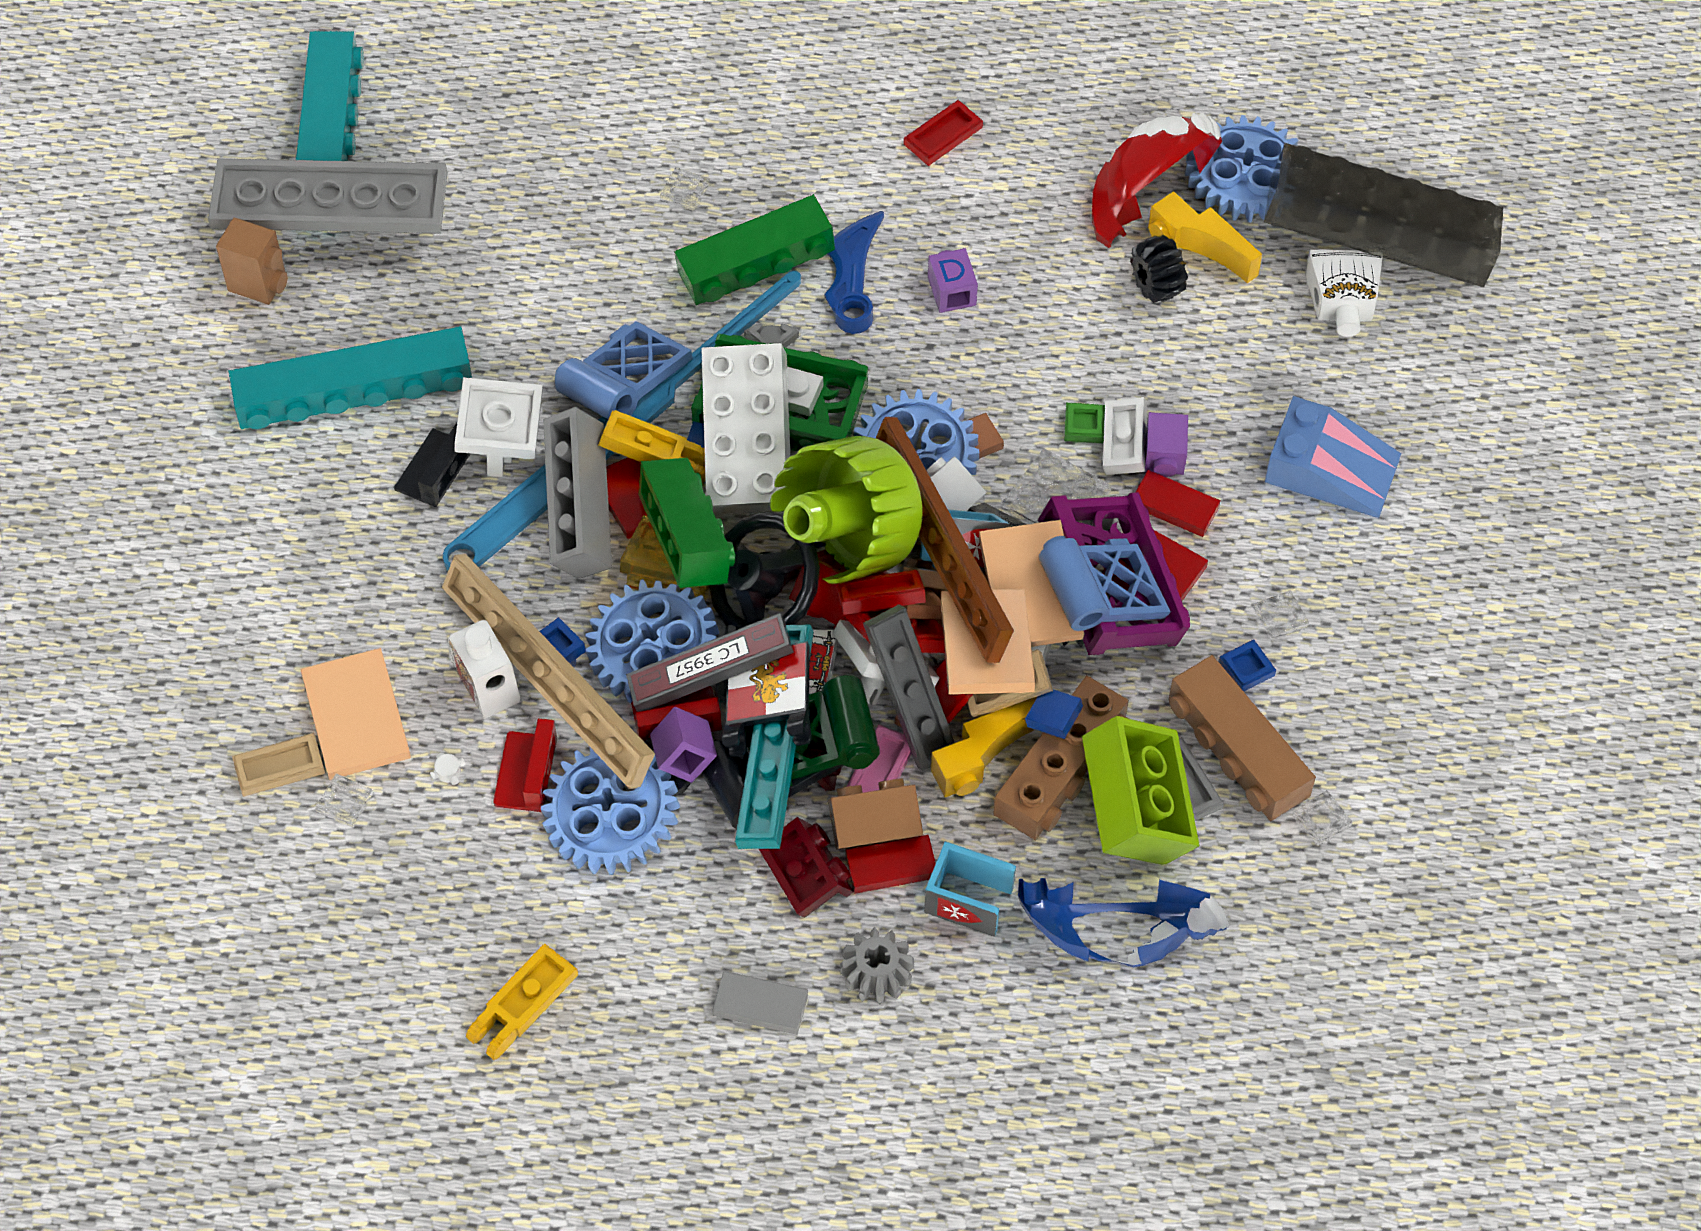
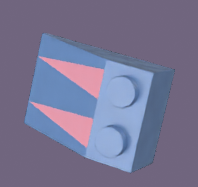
M1293 396L1269 459L1265 483L1379 518L1402 453L1333 408Z

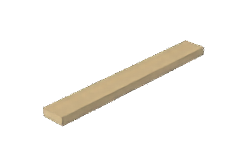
M466 554L454 555L442 586L443 590L474 623L481 620L488 622L511 663L629 789L641 787L655 753Z

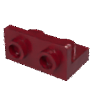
M796 817L783 827L780 849H759L797 915L805 918L839 893L848 897L854 891L847 881L851 878L849 870L838 857L835 856L833 858L827 848L831 842L826 832L819 824L814 823L812 825Z

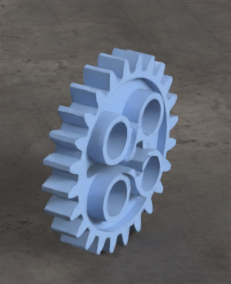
M1241 115L1240 122L1236 124L1230 117H1226L1225 126L1223 127L1217 123L1220 127L1222 143L1200 174L1193 150L1187 154L1185 175L1189 176L1188 187L1196 188L1195 199L1206 197L1205 208L1208 209L1214 205L1219 206L1218 214L1220 216L1227 210L1231 211L1233 221H1236L1240 214H1245L1248 222H1252L1254 214H1259L1266 221L1270 210L1277 216H1280L1283 206L1291 209L1294 198L1300 199L1308 175L1306 173L1308 161L1304 160L1305 150L1297 149L1298 139L1291 138L1286 140L1288 129L1285 128L1278 132L1274 131V121H1271L1266 127L1262 126L1261 118L1258 116L1253 124L1248 123L1245 115Z
M917 389L914 399H909L905 390H901L900 401L897 402L891 396L886 395V407L882 408L878 404L873 403L872 413L874 417L862 414L861 424L864 428H854V436L876 438L885 417H897L901 424L912 427L906 434L915 449L920 427L923 422H928L929 424L921 437V449L916 451L925 469L927 470L940 457L948 462L955 456L971 475H976L977 465L974 461L979 460V449L975 448L978 445V434L971 433L973 431V421H963V408L951 411V398L939 404L937 402V392H933L929 399L926 400L923 399L921 389ZM940 435L949 438V441L944 444H936L931 439Z
M657 578L653 588H648L646 582L642 579L639 583V590L634 592L631 587L624 585V597L620 598L611 593L610 598L613 605L611 607L605 605L598 606L602 619H590V624L595 632L586 633L585 637L590 646L586 648V653L589 660L592 661L589 664L594 675H598L603 687L610 685L613 696L617 697L624 691L627 701L631 703L633 700L626 674L717 638L716 635L719 634V629L716 621H713L715 619L711 607H707L702 595L695 597L692 587H686L680 592L676 580H673L668 588H664L661 578ZM654 613H663L661 616L657 618H649ZM624 637H632L626 643H616L619 639H622ZM680 639H688L687 642H685L682 645H674V643Z
M591 747L590 755L586 757L578 750L574 751L577 762L571 765L568 762L562 761L560 764L565 774L563 776L550 775V779L556 789H545L543 791L545 798L550 803L541 806L543 815L549 818L542 824L547 833H552L549 837L551 844L554 848L560 847L559 853L564 860L573 856L572 861L577 869H580L588 861V867L592 874L598 872L601 864H605L610 875L614 874L616 864L622 863L625 870L630 872L631 860L637 858L644 865L647 864L644 852L649 849L659 854L661 850L656 842L658 838L663 840H670L672 838L665 825H677L678 823L675 814L671 812L680 808L677 797L672 796L678 792L674 781H669L672 777L671 774L658 769L654 755L641 787L632 791H623L625 784ZM599 784L594 792L581 794L587 785ZM647 803V806L640 808V806ZM631 820L640 821L635 829L631 831L622 830L627 822ZM589 823H598L596 829L591 833H580L583 826Z

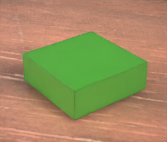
M1066 402L1064 441L1103 444L1105 405Z

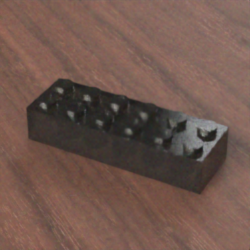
M1288 143L1283 145L1270 180L1264 223L1375 256H1382L1392 261L1483 288L1501 250L1503 207L1497 206L1488 200H1477L1460 195L1450 189H1440L1426 185L1413 178H1403L1389 174L1376 167L1369 168L1352 163L1339 156L1332 157L1318 153L1305 146H1295Z

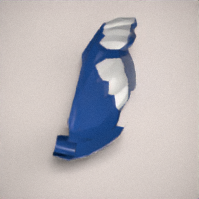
M1040 878L1035 883H1027L1023 879H1019L1018 883L1020 904L1033 924L1054 945L1068 954L1086 961L1090 957L1097 961L1117 962L1087 948L1073 928L1072 921L1074 918L1090 913L1117 911L1148 914L1160 918L1161 922L1150 928L1152 935L1150 942L1137 947L1138 950L1134 949L1133 953L1128 956V962H1118L1133 968L1162 960L1168 953L1176 950L1189 936L1194 940H1203L1208 935L1214 936L1217 932L1226 930L1229 927L1223 908L1213 899L1210 893L1160 879L1157 902L1072 904L1074 882L1052 890L1048 889L1046 878Z

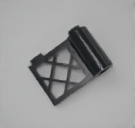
M809 708V720L811 724L815 719V716ZM713 740L717 756L701 774L732 827L737 830L749 754L747 752L742 756L731 757L729 747H725L722 740ZM812 740L802 756L806 757L808 748L821 749L827 753L826 745ZM841 764L793 779V786L789 788L788 798L844 765Z

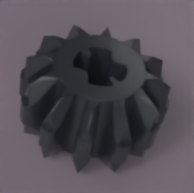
M1165 235L1152 236L1132 248V258H1130V263L1133 267L1132 275L1135 276L1136 286L1141 288L1142 295L1146 299L1149 298L1153 303L1158 301L1164 302L1173 299L1174 296L1186 290V280L1188 279V274L1185 270L1186 262L1183 261L1182 251L1177 249L1176 242L1173 239H1169Z

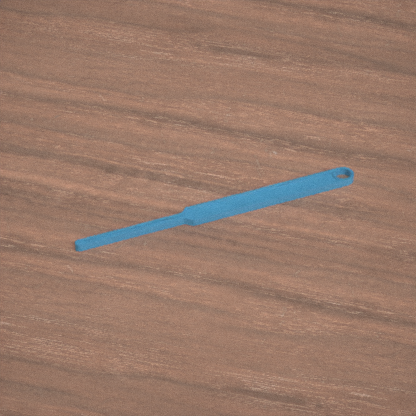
M798 271L788 272L692 353V360L638 400L632 417L651 423L674 404L676 389L702 368L701 348L714 347L717 334L742 335L746 329L750 328L800 286V273ZM602 416L598 421L604 424L605 429L608 419ZM605 449L606 460L615 452ZM545 464L447 545L443 552L444 565L447 570H449L451 565L449 562L450 555L459 549L470 550L474 554L473 562L480 567L548 510Z

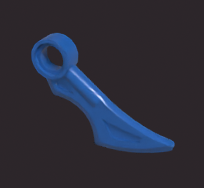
M883 211L864 217L834 236L835 250L827 253L835 264L836 277L834 283L824 296L835 313L836 324L847 333H862L868 330L873 323L872 301L863 294L865 265L870 244L884 219ZM850 308H859L864 311V314L858 318H848L844 315V312Z

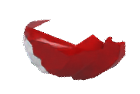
M1193 113L1190 119L1179 116L1157 117L1134 128L1128 139L1115 150L1110 162H1105L1094 185L1092 223L1097 241L1110 248L1116 236H1126L1127 234L1122 226L1142 218L1135 194L1193 150L1199 174L1202 172L1222 143L1220 127L1212 116H1207L1204 113Z

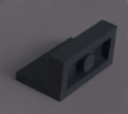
M457 422L449 434L432 428L394 486L395 491L437 507L470 456L469 453L455 452Z

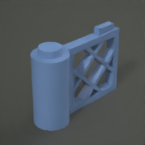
M635 321L630 326L624 324L609 336L610 341L583 361L571 358L562 363L555 373V388L562 395L606 419H609L612 410L632 416L638 400L692 360V351ZM637 337L648 342L646 345L626 347L627 344ZM654 355H673L669 360L654 361ZM648 356V362L626 364V358ZM621 359V365H601L606 360ZM648 374L638 383L627 379V376Z
M1057 536L1048 540L1043 545V550L1039 554V560L1073 630H1087L1101 622L1164 619L1171 612L1138 544H1130L1127 538L1108 539L1105 545L1079 546L1073 538ZM1119 558H1128L1135 573L1118 562ZM1089 559H1093L1106 568L1105 574L1095 569ZM1113 574L1130 585L1128 591L1111 580ZM1136 591L1146 596L1151 606L1136 598ZM1106 592L1122 602V607L1112 608Z

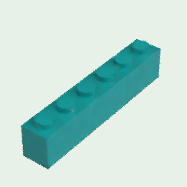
M310 31L296 160L348 161V155H355V134L351 133V126L358 125V106L354 104V97L361 96V78L356 73L357 69H363L364 52L363 47H357L354 31Z
M462 326L228 370L240 429H262L271 423L287 420L299 422L307 419L309 416L323 413L340 414L349 408L364 405L377 407L390 400L401 398L418 399L427 393L442 390L454 392L462 389L463 377L472 378Z

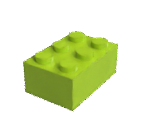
M1115 716L1082 736L1103 853L1164 865L1200 846L1177 730Z

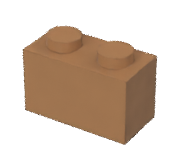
M233 217L216 245L227 290L269 305L276 293L281 294L288 279L276 231Z
M903 778L878 782L879 790L863 793L861 785L836 789L837 797L828 799L836 850L922 836L923 829L915 784L904 786Z

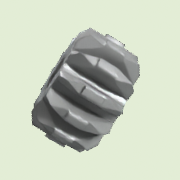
M875 927L871 930L870 938L868 939L857 932L856 936H854V945H846L844 947L843 958L845 960L840 963V973L842 976L847 977L845 986L848 991L859 989V998L862 1002L869 997L870 993H876L875 999L879 1004L884 1001V992H888L889 995L897 999L901 995L900 986L909 987L912 981V975L909 971L914 969V958L911 955H907L909 945L906 940L895 943V933L893 930L888 932L885 937H879V932ZM878 962H881V963L877 966V968H872V967H875Z

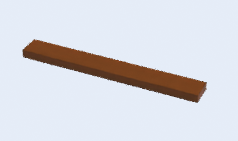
M885 417L876 439L893 447L905 459L916 477L923 509L919 538L983 658L987 663H1000L1014 629L897 417Z

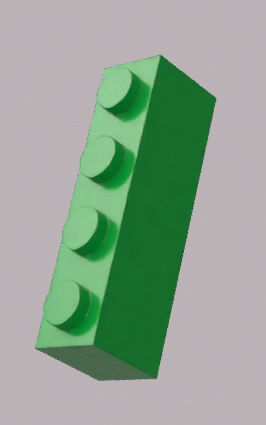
M813 194L678 249L674 253L678 273L695 305H699L705 302H715L724 295L741 288H749L758 281L775 274L786 273L793 267L809 260L820 259L827 253L835 250L833 227Z
M688 457L641 461L638 495L679 588L728 583L729 567L734 566L735 563L734 546L732 542H727L724 536L722 520L715 517L711 497L704 494L701 476L699 473L694 472Z

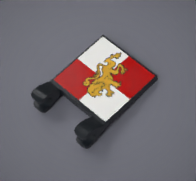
M807 641L792 644L794 653L727 679L726 725L722 732V743L725 747H729L731 757L742 756L747 753L744 728L746 726L788 719L787 732L790 736H794V744L800 746L811 742L812 734L809 720L810 645Z

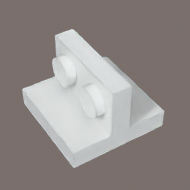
M463 377L455 437V452L487 455V476L503 477L504 463L512 464L513 458L535 460L543 385Z

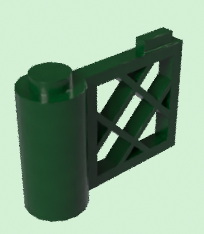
M853 675L837 676L825 683L822 691L809 694V708L816 707L818 713L810 724L812 740L826 745L827 754L809 759L802 756L809 744L796 746L790 786H793V779L841 764L852 769H864L870 766L879 756L880 748L863 683L858 677ZM754 725L744 727L749 752Z

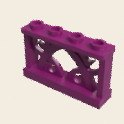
M1132 492L1128 496L1070 500L1067 499L1066 495L1051 496L1038 518V523L1061 520L1064 536L1075 539L1079 546L1105 545L1108 539L1127 538L1130 544H1138L1171 611L1164 619H1157V624H1148L1143 620L1128 621L1132 626L1116 627L1115 623L1119 621L1101 622L1095 627L1083 630V642L1088 655L1104 654L1108 649L1165 644L1168 647L1177 646L1190 628V616L1188 610L1183 606L1176 588L1175 577L1169 571L1163 555L1162 544L1156 538L1150 523L1149 512L1143 505L1139 493ZM1117 518L1123 533L1117 529L1118 522L1112 524L1108 531L1103 530V519ZM1093 520L1092 526L1076 521ZM1119 558L1133 569L1128 558ZM1089 559L1094 568L1099 564L1093 559ZM1136 591L1135 597L1146 605L1151 606L1148 598ZM1112 595L1109 596L1108 599L1112 608L1122 607V602Z

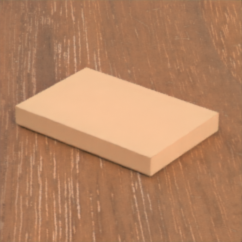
M1061 520L979 531V542L986 578L991 589H1025L1031 647L1082 640L1084 636L1083 630L1075 631L1071 628L1039 560V554L1043 550V545L1048 540L1057 536H1064Z
M1025 589L992 590L1014 629L1000 663H987L949 592L941 591V611L949 694L1034 692L1035 677Z
M381 648L300 669L329 780L411 758Z

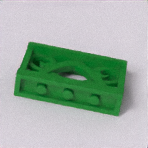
M717 334L714 347L766 343L748 340L739 335ZM783 347L787 353V367L823 376L824 384L812 411L813 414L810 416L803 415V418H798L794 416L799 413L789 411L790 450L798 452L801 448L852 437L864 395L868 388V366L859 364L854 360H840L822 356L813 351L803 352ZM703 381L691 407L692 423L693 421L704 423ZM827 385L850 390V394L844 400L835 403H825V400L834 399L839 394V389L830 390L827 388ZM845 411L840 427L830 425L828 413Z

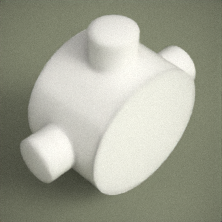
M439 753L434 764L435 770L430 772L431 778L433 780L438 778L446 783L451 782L452 785L458 784L461 767L466 765L464 759H458L452 754Z

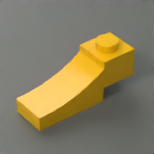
M1174 191L1151 206L1148 224L1151 236L1165 235L1176 242L1177 249L1182 248L1206 256L1231 270L1246 283H1249L1259 275L1262 253L1211 207L1198 214Z
M1037 697L963 723L961 741L932 752L931 772L944 797L953 794L965 796L975 791L979 784L983 783L984 769L993 758L1011 743L1035 730L1027 727L1025 717Z

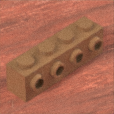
M1213 655L1172 679L1169 694V704L1172 711L1178 718L1185 719L1194 729V734L1199 744L1204 749H1210L1220 760V766L1225 775L1230 780H1236L1245 790L1248 802L1256 811H1262L1271 822L1311 796L1316 776Z
M1087 675L1072 694V696L1081 698L1083 708L1066 738L1062 739L1043 732L995 796L993 815L1035 841L1044 829L1050 832L1056 826L1062 814V810L1059 808L1067 798L1073 801L1083 788L1085 779L1082 777L1088 771L1082 736L1115 716L1128 718L1126 714L1129 700Z

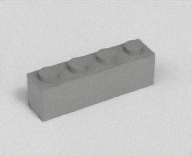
M574 407L543 419L549 550L551 565L575 578H585L612 568L605 448L598 446L604 432V424L579 408Z

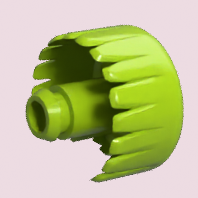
M853 436L803 447L797 454L786 459L783 467L787 469L782 470L774 481L775 487L782 488L771 495L770 508L773 512L784 511V526L791 537L803 543H825L826 552L834 556V559L840 565H844V568L847 570L823 578V580L831 584H837L881 573L895 567L909 555L917 541L921 528L922 498L912 469L893 447L876 438Z

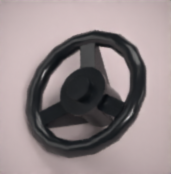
M760 512L739 521L724 535L727 542H732L735 551L734 566L729 567L728 583L735 589L744 615V619L735 614L729 605L724 584L709 585L713 607L725 626L733 625L738 630L763 620L765 602L775 598L782 591L788 572L804 567L802 588L794 605L782 617L786 625H796L807 614L817 594L820 575V564L815 543H803L794 539L800 549L776 553H757L748 550L741 542L749 533L761 528L779 529L788 534L783 521L784 513Z

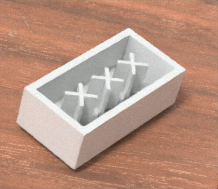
M781 343L701 348L706 495L711 497L713 513L772 511L770 508L771 495L782 488L775 487L774 481L782 470L787 469L783 466L786 459L790 457L787 353Z

